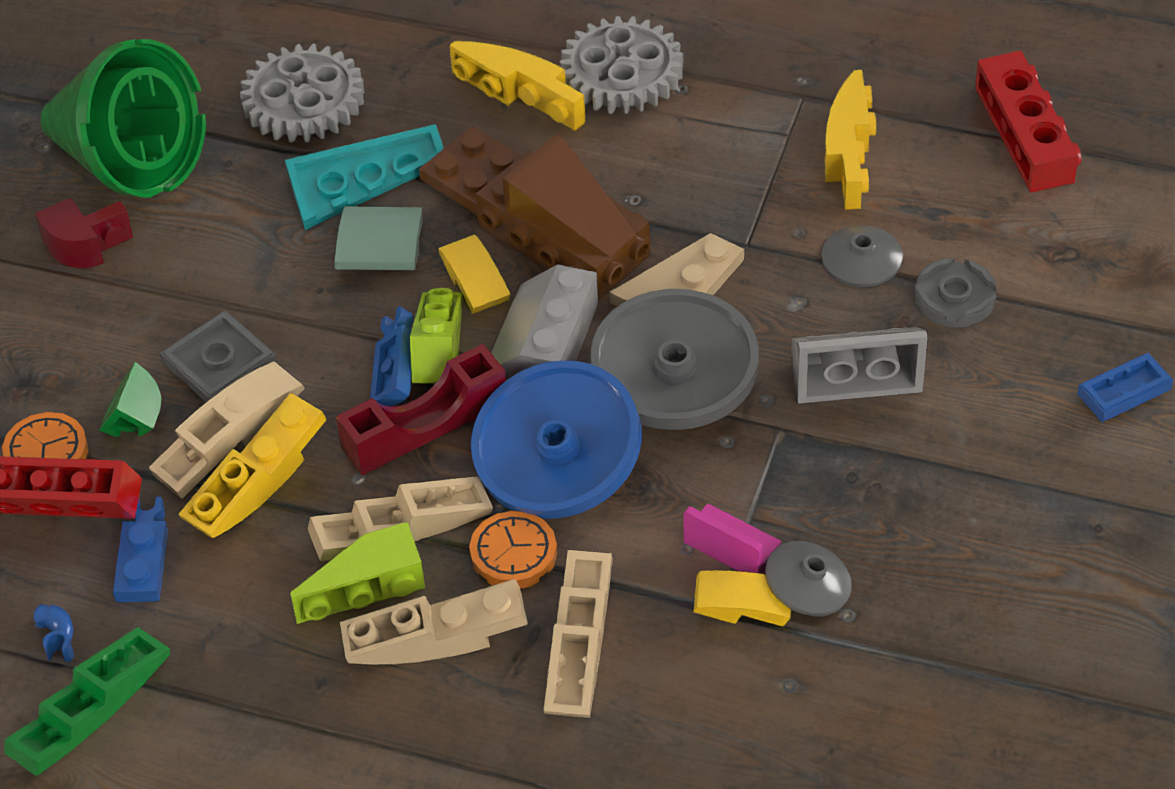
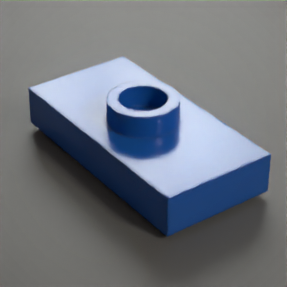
M1145 353L1079 384L1077 395L1098 419L1104 422L1172 390L1173 379L1149 353Z

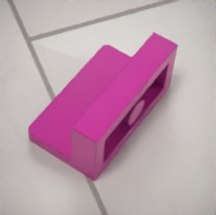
M708 503L701 511L689 506L683 513L684 543L737 571L764 574L766 563L771 553L782 542Z

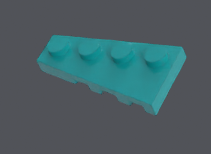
M436 124L285 160L287 174L304 230L342 213L344 207H355L419 177V168L444 149Z

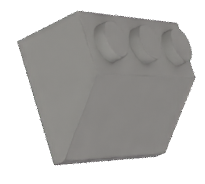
M555 265L520 284L491 352L504 368L506 381L517 373L538 364L552 361H576L598 307L596 272Z
M918 327L891 328L888 330L792 338L791 369L798 404L923 392L927 348L926 330Z

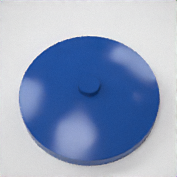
M552 361L538 364L517 373L501 384L481 408L471 437V453L474 467L490 495L511 511H521L536 515L542 519L573 516L605 501L628 478L641 449V420L628 390L616 377L604 369L579 361Z

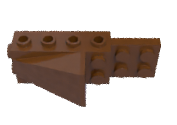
M471 126L419 168L420 180L478 215L479 227L547 270L555 265H562L596 272L598 301L650 256V222L639 213L630 211L607 195L565 139L557 133L535 152L528 150L523 155H520L476 127Z

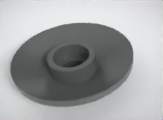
M867 225L849 226L836 231L826 240L822 249V262L828 274L845 285L860 288L878 286L891 280L900 270L903 259L901 246L891 234L880 228Z
M807 541L787 542L777 547L771 553L766 563L765 576L770 590L781 603L798 613L808 616L830 615L840 610L850 596L852 583L846 566L833 552L821 545Z

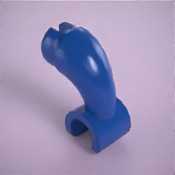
M45 604L39 605L34 611L33 620L38 628H48V630L52 631L43 639L47 659L52 660L53 653L62 649L65 662L72 661L74 651L71 640L74 629L69 614L63 608L54 604L50 606Z

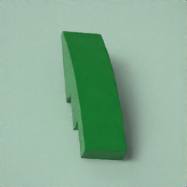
M139 627L135 628L73 668L72 683L39 704L38 718L4 740V753L32 774L38 776L71 752L125 704L170 656V648Z

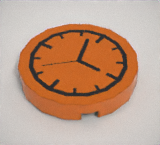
M54 412L30 415L16 423L6 434L2 445V452L5 457L86 459L89 452L85 431L77 420L63 413Z
M514 510L497 513L482 521L473 532L469 545L473 570L478 576L480 574L486 578L487 583L492 586L516 579L520 589L531 587L540 582L539 578L545 575L547 571L548 574L554 568L557 557V543L554 531L546 521L536 515Z

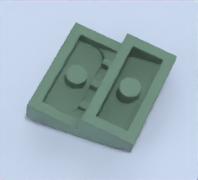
M344 207L338 230L334 262L335 269L415 270L419 256V235L423 224L422 207Z

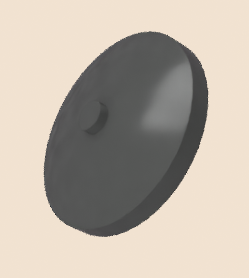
M663 289L631 298L620 304L605 317L592 341L591 364L611 373L625 386L635 403L641 425L657 429L681 430L715 422L731 413L747 398L758 374L759 348L757 338L750 323L729 303L700 291Z

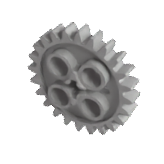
M616 16L614 24H609L603 18L601 19V27L598 28L588 23L587 33L575 31V40L568 39L566 41L567 49L561 51L562 60L560 65L561 68L565 69L566 85L584 95V104L592 100L593 110H598L603 105H607L608 113L610 114L614 112L616 107H621L624 114H628L630 106H635L642 112L644 111L645 102L656 107L658 106V96L665 99L670 98V89L677 90L678 80L683 78V53L680 52V43L673 42V33L663 34L662 25L651 29L650 20L648 19L639 25L636 24V19L633 16L629 19L628 23H623L620 16Z
M300 44L296 45L294 52H289L285 47H282L281 55L278 57L269 52L267 53L268 62L255 61L256 70H247V80L241 81L242 91L240 92L245 118H250L252 127L260 125L261 134L263 135L273 130L274 140H278L284 134H287L291 143L296 139L297 135H302L304 141L309 142L311 134L315 133L320 139H324L325 130L329 129L334 133H338V123L350 125V115L358 116V105L364 104L363 94L365 90L360 68L354 67V60L352 58L344 60L342 51L331 55L330 46L325 47L321 52L317 51L316 44H312L308 51H303Z

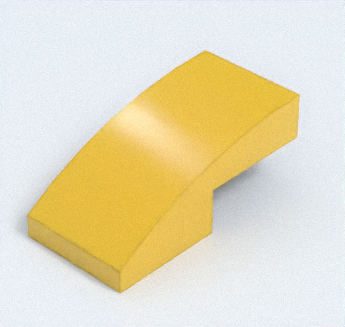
M476 235L438 249L454 286L459 285L472 314L509 300L511 294L499 270Z
M713 570L700 571L696 577L695 613L736 624L741 615L782 627L790 619L791 609L775 597L768 586L766 576L763 574Z

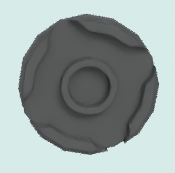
M943 258L928 264L920 271L914 289L915 303L923 316L936 324L951 328L968 327L982 322L992 313L996 302L995 279L986 268L974 261L965 259V262L961 263L954 262V258Z

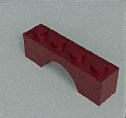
M481 344L447 361L444 371L435 385L424 395L408 404L389 407L379 404L372 398L337 415L336 421L341 449L361 476L476 419L486 400L506 381L505 370L486 346Z

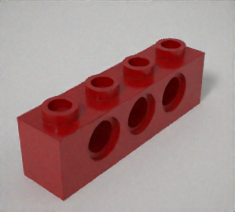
M1022 51L978 60L975 89L1030 193L1075 183L1077 166L1081 164L1079 146L1076 142H1071L1063 117L1057 116L1052 107L1049 92L1043 90L1038 82L1035 66L1033 64L1029 65Z
M0 456V514L135 519L142 478L122 460Z

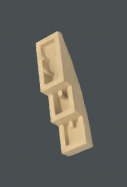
M479 476L401 484L398 486L396 496L355 501L351 513L310 517L307 529L319 560L324 561L335 558L365 533L408 522L415 542L492 513L493 506Z
M568 550L564 584L561 586L557 624H554L544 714L590 718L613 562L611 553Z

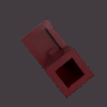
M68 198L35 213L42 241L57 261L70 267L90 268L104 264L102 251L134 238L128 212L121 201L83 216L72 198Z

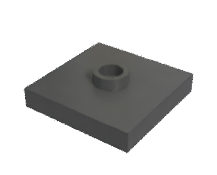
M226 310L160 353L162 363L205 402H208L223 389L250 372L271 362L277 363L276 354Z

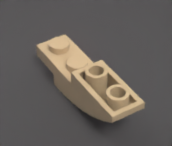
M275 362L250 372L211 398L175 430L179 438L149 467L151 473L179 498L183 499L239 442L246 447L290 393L298 396L305 389L304 386Z
M516 579L430 605L427 598L422 596L340 622L347 662L369 665L415 663L470 653L490 647L488 636L528 624L521 590Z

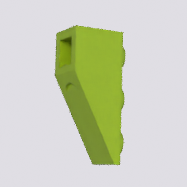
M434 288L422 293L410 334L412 383H436L444 371L446 362L458 356L463 304L462 292H453L449 288Z
M408 522L365 533L294 589L290 594L297 624L309 620H320L334 613L352 608H363L374 602L396 596H407L414 591L425 589L422 562Z

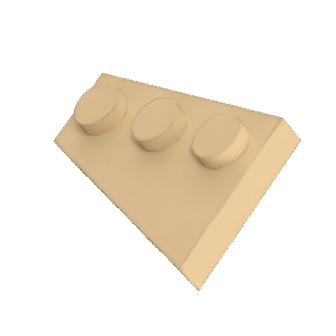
M710 233L610 291V303L618 307L620 304L638 295L663 289H688L714 295L744 261V249Z

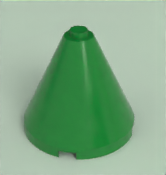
M135 39L115 43L101 52L44 106L40 116L42 130L51 140L108 188L128 197L147 198L161 192H171L190 175L202 151L206 130V114H198L195 92L201 91V88L186 60L177 51L164 43L150 39Z

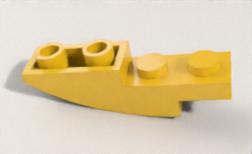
M454 41L449 45L452 73L460 80L467 81L481 89L489 97H494L506 105L520 98L527 105L534 106L549 115L556 122L563 123L575 131L585 123L584 95L566 85L565 69L532 54L499 45Z
M854 70L840 88L831 107L826 130L825 182L841 181L845 210L861 209L862 193L869 191L868 170L861 169L860 164L865 162V152H868L869 136L876 135L875 112H868V109L872 108L871 85H864L862 70Z
M290 393L241 453L234 449L230 451L181 510L179 516L211 538L217 537L244 520L276 492L303 463L305 459L301 454L302 449L327 420L323 412Z

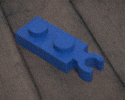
M401 306L396 309L394 320L387 316L383 317L380 328L384 333V337L375 345L370 399L374 398L379 404L389 407L404 402L411 391L410 334L412 330L410 328L413 323V314Z
M161 497L155 498V506L148 511L142 510L140 500L138 499L134 521H123L113 588L116 602L160 601L168 538V527L166 521H163L165 518V508Z

